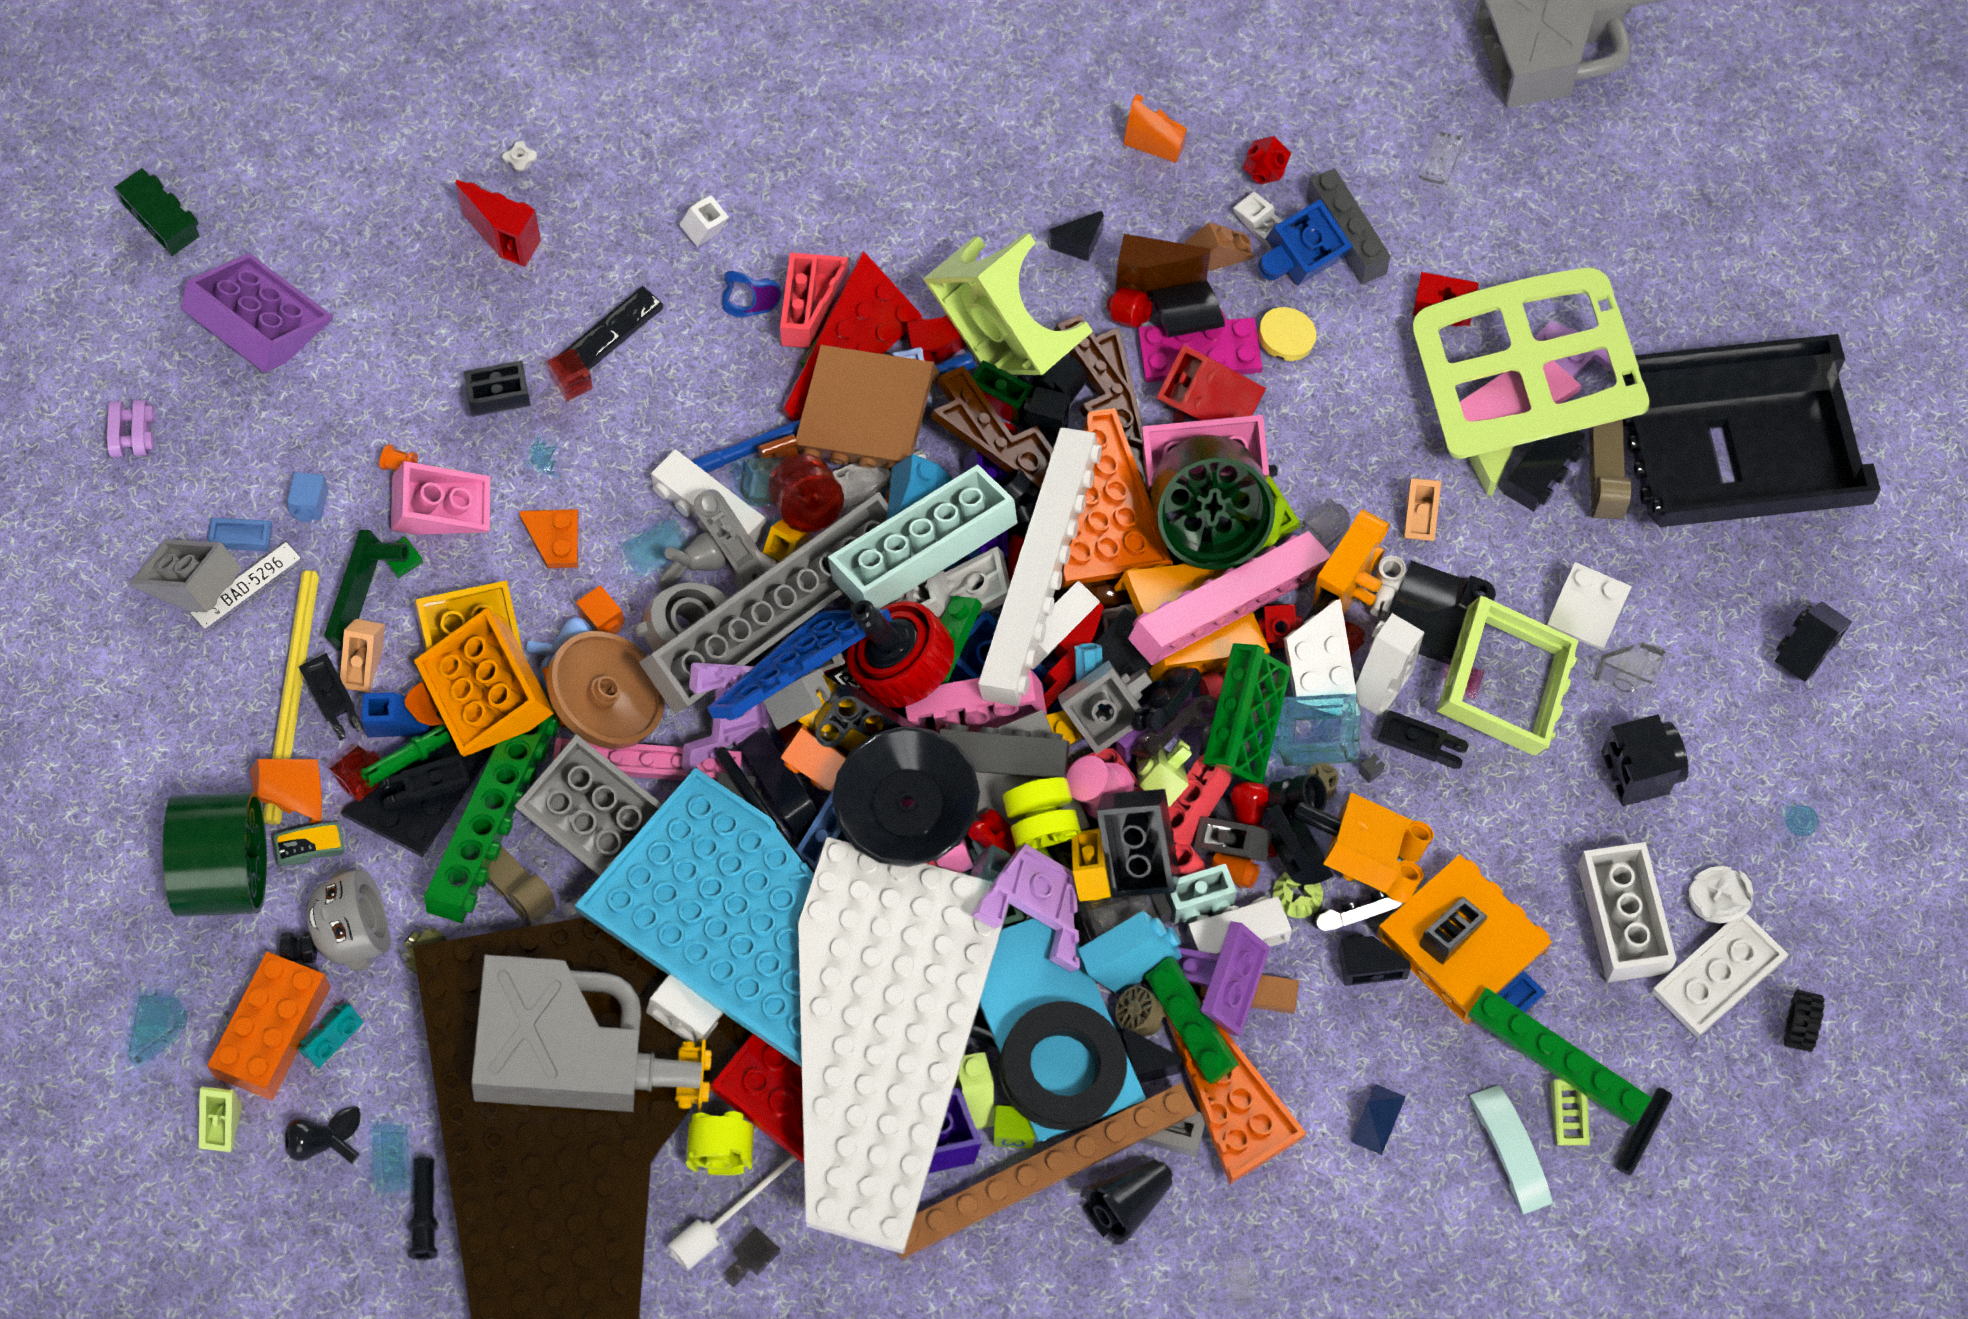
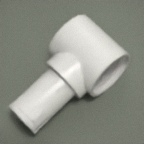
M1386 556L1379 563L1376 578L1381 580L1383 584L1380 590L1376 592V600L1370 610L1373 616L1378 617L1379 610L1382 609L1381 618H1388L1394 596L1398 594L1401 588L1406 565L1397 556ZM1386 572H1392V573H1394L1396 576H1395V577H1389V576H1387L1385 573H1386Z

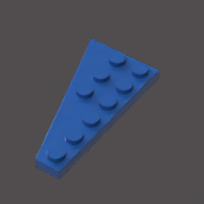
M878 609L888 622L892 621L888 609ZM851 610L818 611L708 707L711 717L726 718L727 720L740 718L751 708L810 671L818 669L823 663L867 635L857 625V622L851 618Z

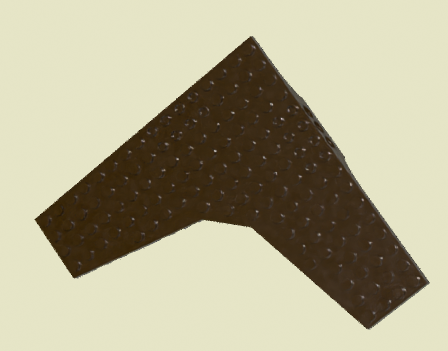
M585 917L413 946L471 1319H639L651 1164L690 1110L678 1107V1102L675 1101L677 1087L652 1086L651 1092L635 1089L634 1111L627 1112L474 1101L472 1077L485 955L565 960L570 970L603 972L621 977L633 987L640 1000L641 1021L638 1053L651 1054L654 1052V1058L679 1060L678 1049L682 1047V1042L686 1040L646 1013L650 998L669 975ZM581 991L599 1027L620 1029L621 1006L614 996L604 992ZM724 1013L717 1021L718 1025L706 1039L705 1050H711L710 1070H704L703 1082H710L709 1087L753 1034Z

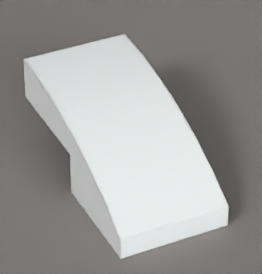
M1252 192L1233 208L1234 212L1251 233L1269 249H1272L1265 238L1273 227L1283 220L1274 214L1273 205L1256 192Z

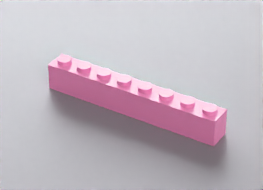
M1309 531L1298 537L1293 535L1283 545L1270 547L1260 557L1255 558L1253 556L1245 561L1242 566L1236 569L1233 567L1229 568L1221 577L1215 580L1212 578L1206 580L1198 589L1185 591L1177 600L1171 603L1169 601L1162 603L1156 611L1150 614L1147 612L1141 614L1133 622L1134 628L1128 639L1151 665H1154L1317 578L1331 557V554Z

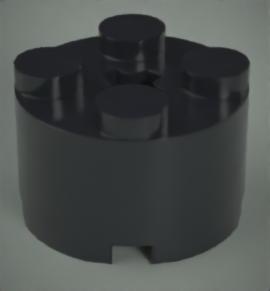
M1064 356L1043 375H1018L1017 378L1034 386V390L1037 386L1071 395V404L1087 381V373L1080 362L1074 357L1069 360Z

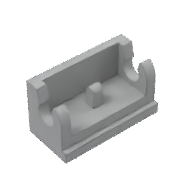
M822 669L794 681L763 701L777 730L822 707L816 690L821 692L822 698L826 702L831 699V692L822 676L824 675Z

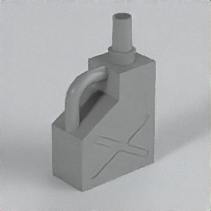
M1477 0L1473 19L1506 108L1570 96L1575 81L1607 75L1619 70L1628 61L1631 52L1630 38L1623 23L1624 14L1630 13L1632 7L1665 0ZM1612 39L1614 50L1610 56L1581 62L1587 43Z
M485 955L472 1077L474 1101L633 1112L635 1089L648 1090L649 1092L652 1091V1086L699 1089L702 1062L654 1058V1052L651 1054L638 1053L641 1021L640 1000L633 987L619 976L603 972L570 970L565 960ZM581 991L604 992L614 996L621 1006L620 1029L599 1027Z

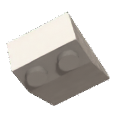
M165 539L130 581V584L138 590L184 610L207 613L217 604V599L223 591L233 584L235 576L242 567L221 542Z

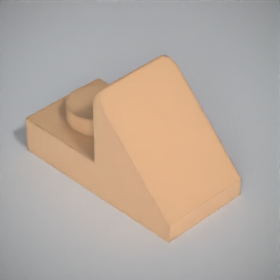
M1410 479L1406 498L1407 511L1404 538L1435 541L1441 489L1440 480Z

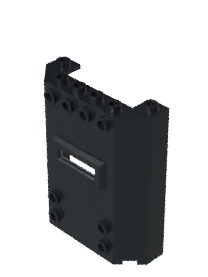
M1839 334L1635 355L1639 372L1649 396V408L1644 414L1623 419V426H1627L1629 432L1627 437L1628 450L1633 452L1635 457L1633 463L1635 478L1640 479L1641 483L1639 491L1640 501L1642 504H1646L1648 516L1659 527L1874 504L1881 488L1874 463L1862 464L1838 375L1845 361ZM1632 373L1623 375L1626 386L1636 384ZM1722 427L1736 480L1734 482H1723L1710 428Z

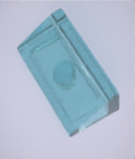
M672 519L623 544L622 549L624 557L637 578H640L672 561L665 557V550L668 547H673L683 552L689 544L676 519Z
M372 1125L375 1187L378 1193L384 1194L412 1190L408 1126Z

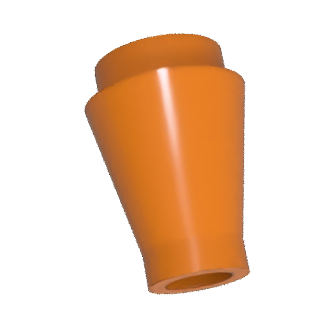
M1218 852L1214 855L1210 868L1226 863L1233 883L1241 889L1244 887L1251 889L1254 886L1259 875L1260 866L1255 864L1253 859L1224 855Z

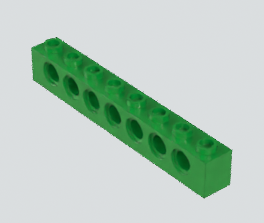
M552 704L550 705L554 711L553 715L532 730L496 745L424 895L426 913L463 924L467 913L474 911L477 903L476 894L479 888L484 887L488 881L490 872L488 868L491 862H496L500 855L502 838L504 835L508 836L513 826L512 817L517 810L514 806L524 796L527 785L532 786L537 773L536 766L539 761H543L548 751L547 742L550 736L555 737L558 731L559 719L556 718V711ZM458 883H462V884H463V885H461V886H454L455 884H458Z

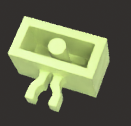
M1182 739L1175 744L1171 752L1167 751L1157 742H1154L1150 748L1145 747L1135 760L1139 786L1144 790L1165 789L1168 808L1189 785L1184 762L1192 755V752L1189 750L1191 748L1190 745Z

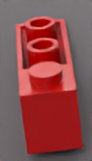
M947 315L933 319L920 318L913 322H907L909 349L922 347L925 361L942 363L967 346Z

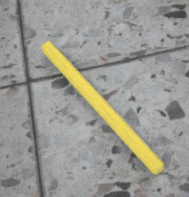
M305 570L301 573L272 759H291L303 676L299 666L305 664L319 581L316 571ZM265 803L263 813L265 823L269 825L280 824L283 811L275 804Z

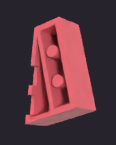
M790 252L780 323L781 346L810 348L825 322V316L831 311L849 277L848 257Z

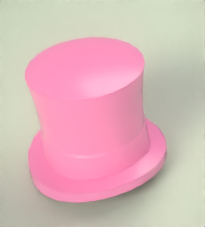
M1085 756L1078 759L1070 767L1066 776L1071 796L1080 801L1085 812L1098 820L1096 810L1102 794L1134 791V779L1124 766L1118 763H1105L1096 756Z

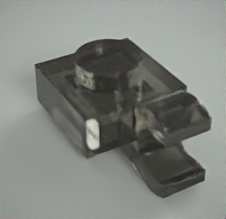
M755 1227L733 1249V1255L738 1259L724 1272L726 1276L724 1280L735 1288L749 1270L758 1276L780 1253V1248Z

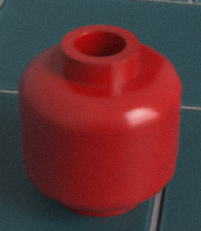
M1121 287L1114 295L1112 294L1108 298L1107 311L1110 312V318L1115 324L1138 328L1150 319L1152 302L1144 291Z

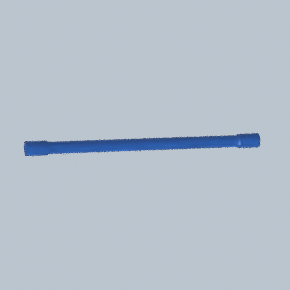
M970 351L950 358L936 367L941 376L963 365L967 371L976 368ZM801 419L725 449L710 452L692 461L703 471L709 473L723 467L725 464L756 453L757 446L792 434L796 437Z

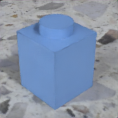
M294 472L287 501L292 517L302 522L322 520L329 490L324 475Z

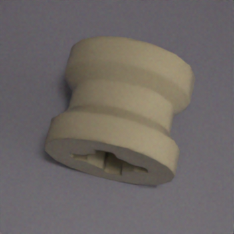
M1318 763L1311 767L1308 774L1314 773L1322 779L1328 800L1336 792L1339 775L1332 765Z

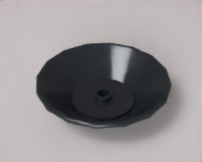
M901 726L877 732L852 749L837 772L832 802L838 827L857 851L881 864L912 867L936 861L962 842L976 820L980 789L974 765L957 743L932 729ZM906 799L914 801L910 807H904L902 803Z

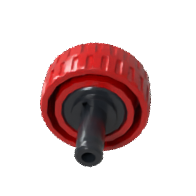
M869 600L859 601L851 610V618L857 622V625L867 636L848 648L847 666L855 682L868 696L886 707L898 708L909 706L929 696L944 681L953 663L954 642L950 632L929 608L920 603L901 601L882 607L881 609H888L892 621L888 622Z

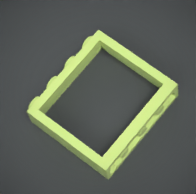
M1481 595L1468 605L1437 712L1536 756L1543 750L1549 749L1551 740L1555 738L1556 734L1553 732L1555 722L1558 721L1563 711L1561 701L1571 683L1568 676L1570 669L1573 668L1577 661L1575 652L1579 640ZM1485 623L1554 654L1532 733L1462 701Z

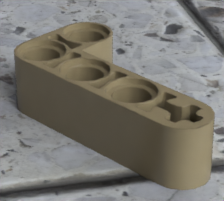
M1622 419L1589 427L1590 457H1593V459H1590V482L1594 483V485H1591V509L1595 510L1592 511V518L1624 519L1630 503L1631 479L1625 478Z
M501 846V852L497 861H492L488 868L490 872L487 883L500 897L504 895L508 899L506 903L521 919L525 917L528 920L526 923L528 926H535L556 908L553 893L542 878L535 873L531 876Z

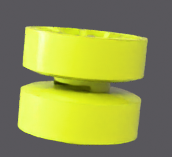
M1057 777L1029 781L1002 795L1007 817L1022 819L1010 828L1016 849L1025 843L1034 849L1044 848L1070 840L1081 833L1076 811L1061 809L1072 802L1066 778Z

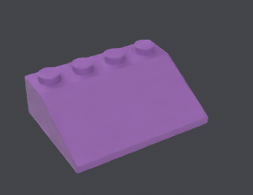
M250 253L186 281L181 305L183 311L264 373L288 362L333 319L330 313Z

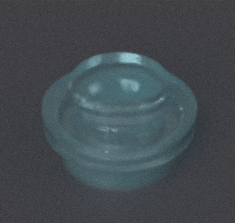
M1809 806L1794 807L1790 810L1786 819L1790 831L1798 836L1813 834L1819 825L1816 812Z

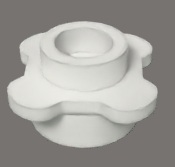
M518 141L510 151L504 152L502 157L504 162H509L513 169L521 172L528 169L532 162L537 159V153L534 150H529L524 142Z

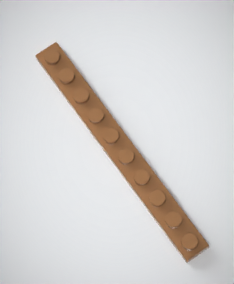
M1182 1082L917 1213L904 1254L898 1253L900 1259L903 1260L1195 1115L1197 1111Z

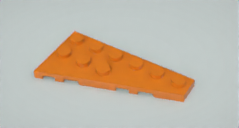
M1167 1014L1165 1018L1180 1057L1184 1058L1183 1065L1229 1185L1305 1137L1307 1134L1226 1031L1214 1023L1239 1065L1217 1083L1209 1084Z

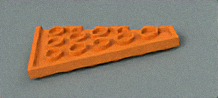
M1116 408L1088 412L1084 419L1083 431L1096 433L1098 445L1102 446V455L1098 464L1095 463L1093 468V485L1091 488H1087L1085 493L1086 507L1084 513H1079L1077 519V536L1075 539L1071 538L1069 544L1071 550L1068 564H1063L1062 587L1074 585L1078 580L1084 584L1121 578L1125 571L1135 567L1147 569L1157 565L1173 566Z

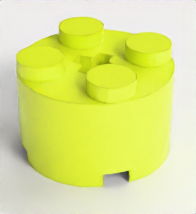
M735 1111L725 1112L724 1116H711L707 1113L693 1114L691 1122L688 1124L686 1166L695 1172H698L699 1167L708 1168V1175H739L744 1173V1167L746 1166L750 1170L753 1163L754 1126L743 1120L742 1113Z

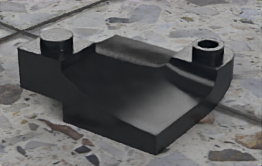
M1411 560L1388 618L1393 613L1424 631L1418 654L1450 665L1468 605L1481 596L1476 591L1484 592L1485 595L1482 596L1494 601L1496 596L1495 588L1490 582L1472 575L1467 578L1457 577Z

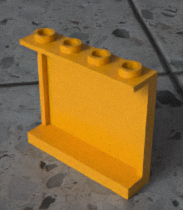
M1186 562L1173 566L1157 565L1147 569L1135 567L1125 571L1114 588L1115 591H1128L1136 613L1140 616L1145 612L1150 614L1156 611L1166 601L1171 603L1177 600L1187 590L1194 591L1198 589L1208 579L1212 578L1215 580L1221 577L1229 568L1209 570L1194 567ZM1251 612L1159 661L1151 667L1149 673L1153 681L1165 680L1171 670L1179 667L1197 668L1201 675L1216 671L1222 673L1223 669L1227 668L1233 643L1260 645L1265 648L1264 653L1269 654L1270 650L1254 613Z
M1460 854L1416 892L1409 901L1405 902L1379 925L1376 935L1382 943L1408 960L1411 965V971L1467 1026L1473 1021L1467 1015L1486 987L1496 994L1500 993L1541 954H1547L1552 943L1548 933L1541 926H1535L1526 917V913L1518 904H1512L1503 896L1501 888L1496 883L1489 882L1480 874L1478 866L1473 861L1466 860ZM1462 897H1465L1487 915L1488 918L1444 964H1440L1420 947L1419 942L1424 932ZM1458 913L1467 922L1472 923V921L1469 918H1467L1463 913ZM1450 921V922H1451L1452 924H1454L1457 928H1459L1461 931H1463V930H1462L1458 925H1456L1453 921ZM1443 929L1441 930V931L1444 932L1447 936H1449L1452 940L1454 939V938H1452L1448 933H1446Z

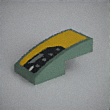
M339 822L296 828L275 834L272 837L278 866L306 864L310 862L311 858L343 855L345 851Z

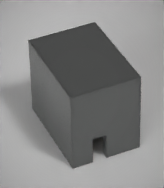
M1375 753L1362 762L1359 768L1360 775L1368 783L1383 773L1385 766L1382 761L1378 764L1375 763L1379 760Z

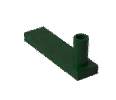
M359 530L324 637L336 650L342 651L344 630L354 619H359L378 560L407 561L409 557V547L407 544L380 542L371 530Z

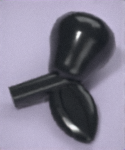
M351 1106L340 1110L331 1118L328 1126L306 1118L291 1120L285 1129L286 1153L295 1161H305L329 1150L331 1147L349 1163L353 1164L360 1156V1153L344 1140L350 1138L358 1129L361 1120L360 1109L357 1106Z

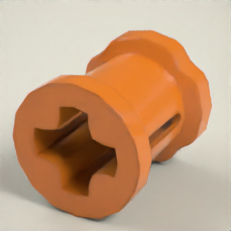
M387 444L380 455L379 467L382 470L391 469L397 471L404 461L417 463L418 455L415 452L408 454L395 449L391 444Z

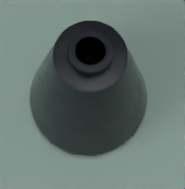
M1150 1160L1091 1184L1081 1192V1198L1086 1196L1087 1203L1082 1205L1083 1210L1090 1223L1103 1237L1108 1233L1115 1238L1111 1243L1122 1245L1130 1239L1171 1188L1172 1171L1164 1162Z

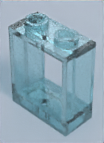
M1356 693L1284 697L1277 724L1278 728H1280L1279 736L1274 738L1275 753L1280 754L1284 766L1316 765L1318 763H1358L1362 708ZM1342 718L1340 742L1294 745L1297 720Z

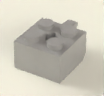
M1108 660L1057 697L1064 711L1097 755L1134 729L1131 725V717L1135 715L1137 709L1143 708L1138 702L1143 696L1140 691L1151 684L1152 680L1143 668L1130 677L1127 673L1120 676ZM1103 703L1104 705H1107L1108 708L1105 711H1103L1101 708H1098L1097 706Z

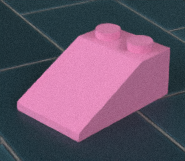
M404 461L392 476L391 530L416 535L489 532L490 476Z

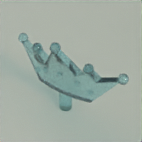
M537 435V439L529 449L532 460L524 463L525 467L528 468L535 464L539 473L559 478L560 475L552 470L557 461H550L558 446L554 445L553 447L544 448L547 441L539 443L541 436Z

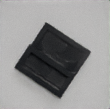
M1207 280L1151 291L1152 302L1160 314V325L1168 338L1225 327L1219 303Z

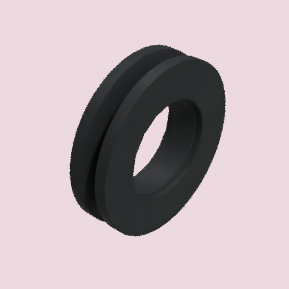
M1068 1001L1045 1003L1025 1013L1011 1029L1003 1044L999 1059L1001 1084L1013 1107L1029 1121L1053 1130L1079 1129L1100 1119L1110 1109L1120 1094L1127 1074L1125 1047L1114 1026L1096 1010ZM1055 1035L1068 1036L1082 1043L1091 1053L1095 1064V1076L1091 1086L1084 1092L1073 1096L1056 1095L1044 1089L1035 1079L1031 1068V1053L1034 1047L1043 1039Z

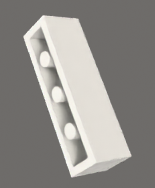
M676 449L651 473L654 492L664 500L668 498L675 503L676 509L685 517L690 515L696 519L699 527L704 532L709 531L696 513L694 501L701 492L707 489H714L724 497L754 543L767 531L766 519L763 515ZM711 496L703 497V508L709 512L715 511L717 507L715 499ZM721 511L717 516L711 519L714 522L720 517H722L724 514ZM723 524V528L720 529L723 535L725 533L730 534L729 532L732 530L731 525Z

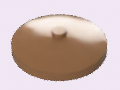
M588 631L568 639L555 652L547 670L548 695L554 710L562 722L583 740L603 748L623 749L643 741L658 726L665 707V699L639 664V661L644 659L646 654L627 639L609 632Z

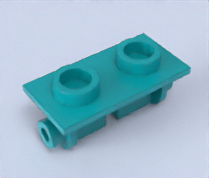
M343 1002L340 1006L335 1005L334 1009L321 1021L325 1028L321 1031L315 1027L304 1040L299 1042L301 1046L297 1050L305 1058L308 1057L314 1066L319 1069L364 1022L349 1003L345 1004Z

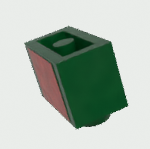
M983 360L971 377L996 413L1001 418L1019 426L1025 417L1023 409L1027 396H1033L1034 386Z

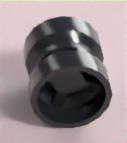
M282 932L280 937V957L293 962L302 960L304 963H316L317 948L313 943L310 932H304L302 935H296L294 932Z

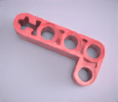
M1205 754L1195 761L1187 774L1189 785L1169 807L1180 877L1205 870L1203 859L1190 845L1196 837L1200 816L1209 817L1231 781V774L1229 772L1203 763Z

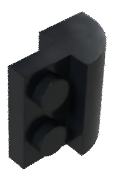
M523 361L464 371L472 417L531 406Z
M1279 804L1270 808L1268 812L1274 821L1268 824L1272 831L1271 842L1290 878L1298 884L1313 885L1333 877L1334 875L1330 868L1324 865L1325 858L1306 824L1296 818L1289 821Z

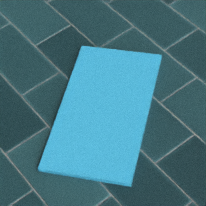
M1035 918L1001 930L979 1003L1000 1054L1003 1044L1015 1023L1031 1009L1049 1002L1068 1001L1088 1006L1103 1015L1114 1026L1094 979L1087 973L1078 950L1080 948L1078 943L1075 944L1076 957L1080 958V967L1071 973L1049 960L1056 931ZM1055 1035L1045 1038L1034 1047L1031 1053V1068L1035 1079L1044 1089L1056 1095L1073 1096L1082 1093L1091 1086L1094 1080L1095 1064L1091 1053L1082 1043L1071 1037ZM1128 1056L1127 1074L1123 1088L1110 1109L1101 1118L1131 1108L1147 1100ZM1029 1121L1038 1142L1046 1141L1048 1138L1070 1131L1053 1130Z

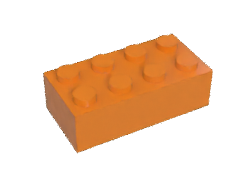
M266 951L207 1065L213 1077L273 1101L298 1052L297 1049L301 1046L299 1042L305 1039L331 988L326 975Z

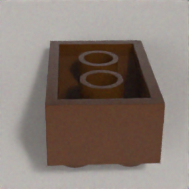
M1124 233L1117 265L1115 292L1121 287L1144 291L1148 297H1151L1152 290L1206 281L1211 249Z

